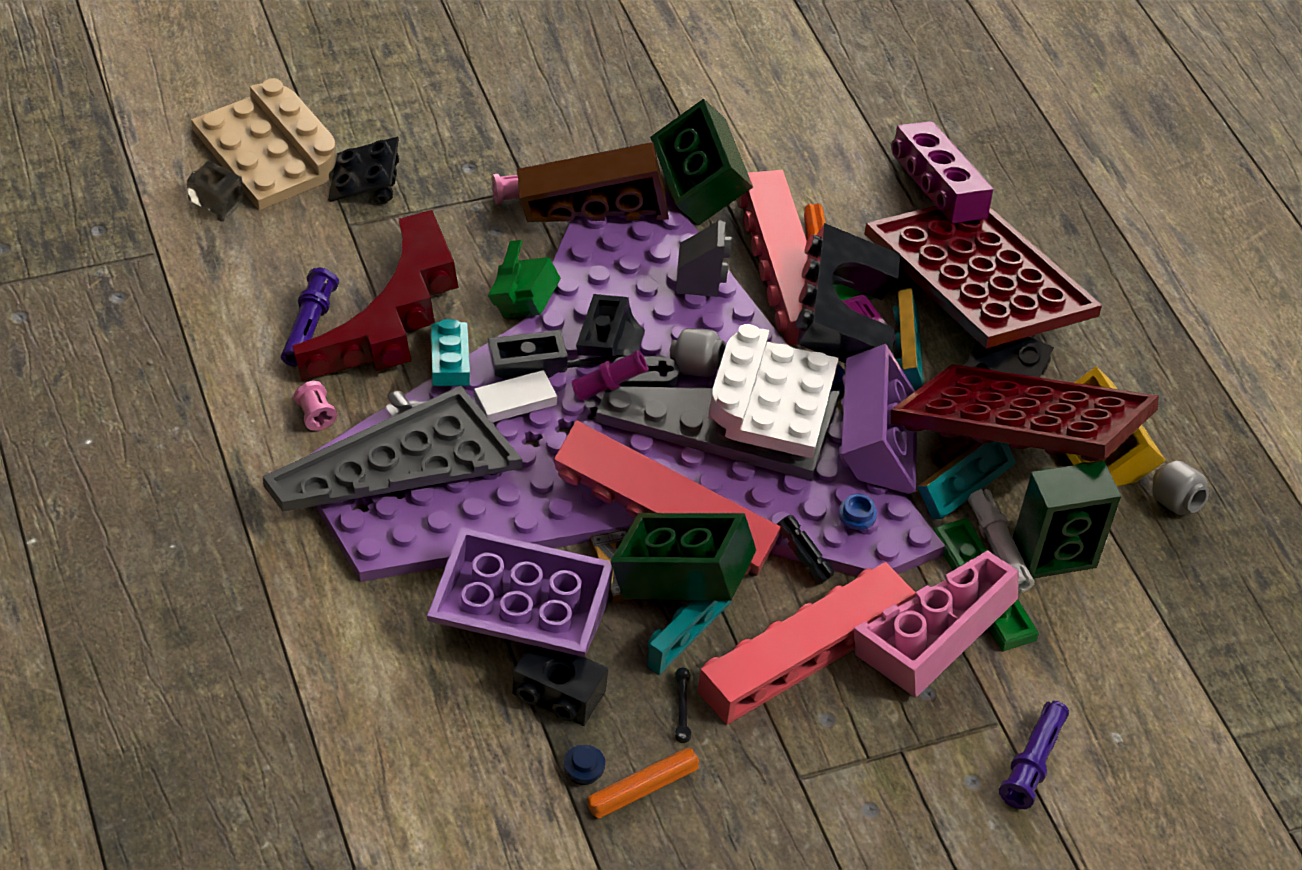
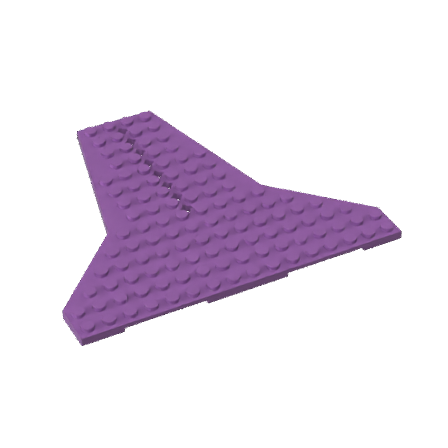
M666 190L669 219L657 220L656 215H640V220H626L625 215L605 216V221H591V218L585 216H575L573 221H570L553 260V265L561 280L542 314L536 316L531 314L527 319L498 336L561 330L568 361L606 357L578 355L576 343L593 294L629 297L632 315L645 329L639 349L643 356L670 358L672 341L677 340L681 331L686 328L714 330L727 345L728 340L738 333L741 325L751 324L759 329L770 330L767 342L786 344L729 270L727 282L720 283L718 297L676 293L680 243L697 234L698 230L683 211L676 206ZM488 343L469 354L470 386H462L476 404L477 402L474 398L475 388L505 381V379L494 375ZM600 365L568 368L566 372H558L548 378L557 395V405L492 422L522 458V469L439 483L436 486L428 485L401 490L399 492H403L402 499H397L396 496L388 497L391 493L389 492L315 506L360 582L446 567L460 527L550 548L590 542V536L622 529L629 530L635 518L625 511L626 506L614 500L612 503H606L598 499L591 493L592 489L580 482L577 486L572 485L558 476L559 471L555 470L554 458L567 437L565 432L557 431L560 428L571 429L577 420L775 524L790 514L793 515L801 525L799 528L801 532L805 531L822 553V560H827L834 571L858 576L868 568L874 569L887 562L897 574H900L942 556L945 550L944 543L903 492L860 481L850 467L846 468L843 465L839 456V447L842 446L840 423L843 421V415L837 407L835 408L812 480L810 481L596 423V419L590 420L592 416H596L605 391L581 402L574 393L572 380L579 379L600 369ZM718 370L711 377L687 376L679 372L676 388H713ZM660 373V376L665 377V374ZM431 378L405 394V397L408 401H428L459 386H432ZM384 407L314 452L374 426L392 416L387 408ZM530 440L539 442L538 447L535 448L531 444L524 445V443ZM864 494L873 500L877 509V519L873 526L865 530H855L841 522L839 508L848 496ZM361 504L368 505V511L364 513L360 509L353 510V508ZM779 533V537L770 554L800 561L788 545L789 540L787 538L784 539Z

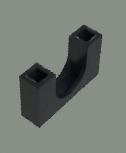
M824 223L817 235L812 234L809 237L804 253L808 255V260L802 271L805 285L799 296L802 310L796 321V328L799 329L798 345L828 356L837 357L838 361L846 363V358L884 344L888 346L892 353L894 327L866 317L849 308L839 298L833 285H844L883 300L898 279L900 254Z

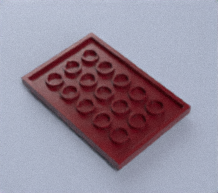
M937 206L866 223L864 235L873 243L899 253V268L985 349L1096 318L1100 315L1102 304L991 207L986 219L951 223Z
M951 364L892 408L891 424L905 426V429L908 431L931 430L939 432V435L944 437H957L961 435L973 437L974 441L979 443L997 441L1009 443V446L1015 449L1033 447L1045 449V452L1050 455L1069 453L1081 455V458L1086 461L1105 460L1158 410L1159 396Z

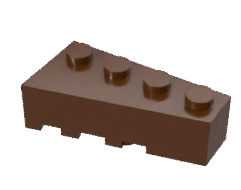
M653 142L517 169L519 197L527 222L573 221L575 216H585L591 218V221H605V216L625 215L626 220H640V215H656L657 220L669 219L665 189Z

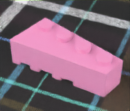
M989 551L982 553L946 574V580L933 587H929V585L915 592L916 597L898 607L894 604L882 611V616L869 624L865 621L854 627L855 655L916 698L1018 599L1019 571Z

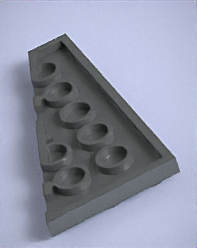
M459 386L264 475L263 486L284 512L522 469V458L464 388Z
M620 386V388L614 391L610 389L605 391L596 412V423L811 481L840 391H830L813 459L725 437L726 429L714 419L710 420L708 417L713 388Z

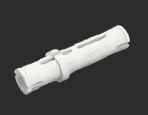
M982 489L975 491L969 496L968 502L980 524L978 529L981 536L987 538L995 556L1019 571V592L1028 591L1035 582L1009 533V522L1006 516L998 510L990 490L985 489L984 494Z

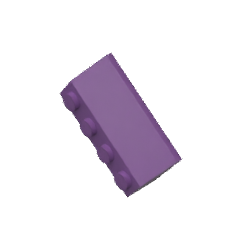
M884 344L846 358V374L842 377L845 394L844 398L841 399L844 414L843 421L840 423L842 446L839 447V456L843 465L846 468L850 467L858 480L910 494L916 492L917 431H908L905 429V426L891 424V409L914 393L915 390L888 346Z

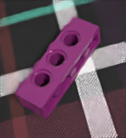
M933 121L897 125L895 139L891 144L892 155L951 223L988 218L994 189Z

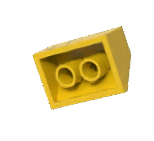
M1097 366L1074 382L1117 389L1114 383ZM1141 425L1105 460L1101 461H1105L1116 486H1122L1138 482L1166 460ZM1066 453L1073 465L1083 462H1099L1086 461L1081 458V455Z

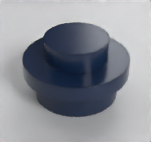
M577 745L566 753L564 770L573 782L579 785H589L594 783L604 773L605 757L594 746Z

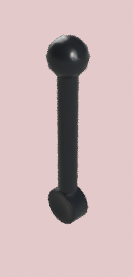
M616 355L570 360L567 363V367L559 371V373H564L568 368L600 365L606 361L612 363L615 359L626 356Z
M684 667L677 669L675 672V678L679 682V726L675 731V739L679 743L689 742L692 733L691 729L687 726V681L691 675L690 671Z

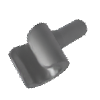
M395 391L388 395L392 405H387L386 408L393 417L426 401H408L403 392Z

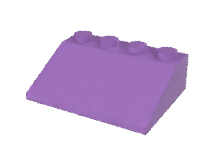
M460 527L429 609L427 621L585 657L602 621L610 595L613 568L611 562Z

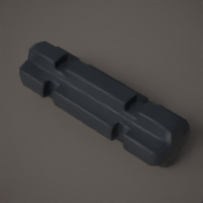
M790 514L777 523L781 527V536L789 540L788 545L804 567L810 568V575L815 582L820 585L829 580L834 575L833 568L827 560H822V553L805 531L801 532L799 529L801 525L796 518Z

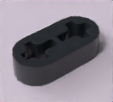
M644 356L648 365V372L620 383L621 387L676 388L679 366L669 357ZM619 357V358L615 359L613 362H615V361H617V360H619V359H621V358H624V357ZM660 373H664L665 377L660 376Z

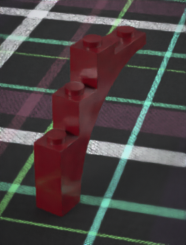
M433 210L399 218L402 235V253L396 271L384 290L363 311L346 323L318 337L292 345L301 381L373 362L376 371L411 362L406 332L435 324L431 295L459 288L454 259Z

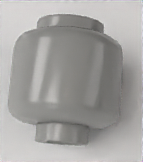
M686 328L681 331L677 340L672 341L670 358L679 366V372L683 375L711 377L716 374L720 367L726 343L720 339L719 334L714 330Z
M1177 460L1160 467L1153 476L1152 492L1154 499L1177 515L1185 516L1198 512L1208 500L1207 478L1200 471L1185 462Z

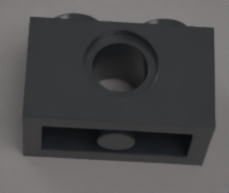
M530 645L513 670L512 694L518 696L527 704H536L554 712L565 721H573L585 726L606 692L608 667L586 657Z

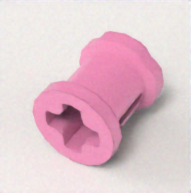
M499 174L492 175L491 183L495 204H502L503 200L520 198L517 175L502 177Z
M319 381L304 383L296 389L293 395L295 403L303 409L306 427L313 431L324 430L330 427L337 419V412L333 405L328 404L326 399L327 391Z

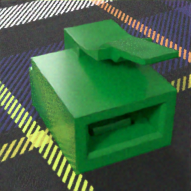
M522 240L509 242L504 262L498 266L496 280L488 293L492 304L497 306L504 319L515 318L516 316L526 317L527 315L531 316V314L532 316L541 315L561 280L549 257L518 260Z

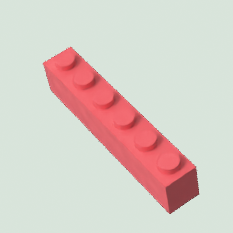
M783 170L750 172L748 175L753 188L737 198V205L739 208L744 209L746 232H751L752 252L760 260V278L762 281L767 282L769 306H774L776 310V329L778 332L783 333L787 345H798L799 329L796 328V321L802 310L799 296L805 285L802 271L808 260V255L804 253L807 240Z
M577 420L554 458L555 470L559 471L558 476L561 479L575 486L580 482L592 489L591 493L606 503H612L614 500L626 506L625 511L634 518H636L638 513H745L757 550L745 575L751 572L758 576L779 537L781 529L779 525Z
M887 562L874 569L868 568L845 586L839 585L828 592L826 597L814 604L807 603L803 605L795 615L782 622L776 621L772 623L762 634L751 640L745 639L741 641L731 652L720 658L714 657L708 660L700 670L697 692L722 721L728 725L855 649L854 627L865 621L869 624L880 618L882 611L896 604L899 607L913 599L915 591Z

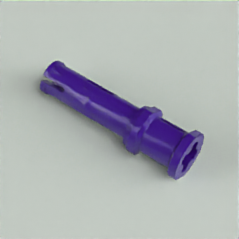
M318 267L311 269L307 275L308 285L306 290L299 295L298 305L300 309L281 354V360L289 366H297L292 345L312 339L319 318L326 314L330 308V295L336 291L339 285L338 277L326 268Z
M1060 701L1046 702L1044 704L1041 715L1034 726L1023 753L1013 758L1011 762L1012 772L1009 778L1003 781L999 787V795L1011 807L1028 809L1035 802V789L1047 776V766L1045 763L1056 743L1063 724L1069 716L1067 706Z

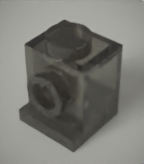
M207 161L198 170L192 172L187 179L189 201L217 214V219L222 222L244 202L242 177L210 161Z

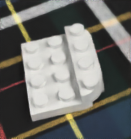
M751 324L741 325L738 333L734 334L727 342L712 389L708 412L709 419H714L725 428V437L813 459L838 358L821 352H810L793 348L786 344L767 342L770 330L759 329Z

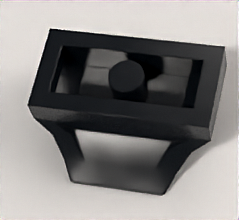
M593 294L576 343L578 355L628 356L640 349L645 329L632 315L629 297Z
M561 330L488 338V348L494 375L502 379L508 380L542 370L550 378L567 367L568 355Z

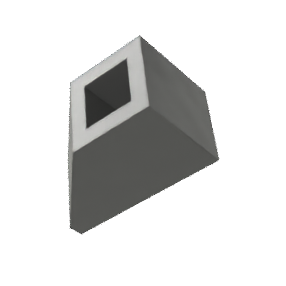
M717 221L680 243L676 276L677 294L718 297L720 283L727 282L728 262H723V258H730L732 237L725 236L726 221Z

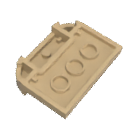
M270 78L261 84L250 86V97L191 119L194 133L258 210L325 183L329 180V172L333 169L336 162L335 140L331 133L297 94L283 86L279 79Z

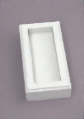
M544 370L474 389V398L479 408L491 422L557 405V395Z

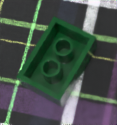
M704 98L650 137L654 143L657 157L676 206L698 225L753 188L726 119Z
M1105 461L1083 462L1074 466L1055 469L1045 468L1031 473L1012 539L1033 579L1097 568L1121 499L1120 492Z
M638 513L610 562L623 599L731 601L757 550L745 513Z

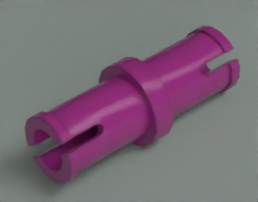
M637 350L613 363L606 361L600 364V369L579 379L572 380V387L577 398L583 402L587 398L607 389L614 391L620 388V383L648 372V365L643 354Z

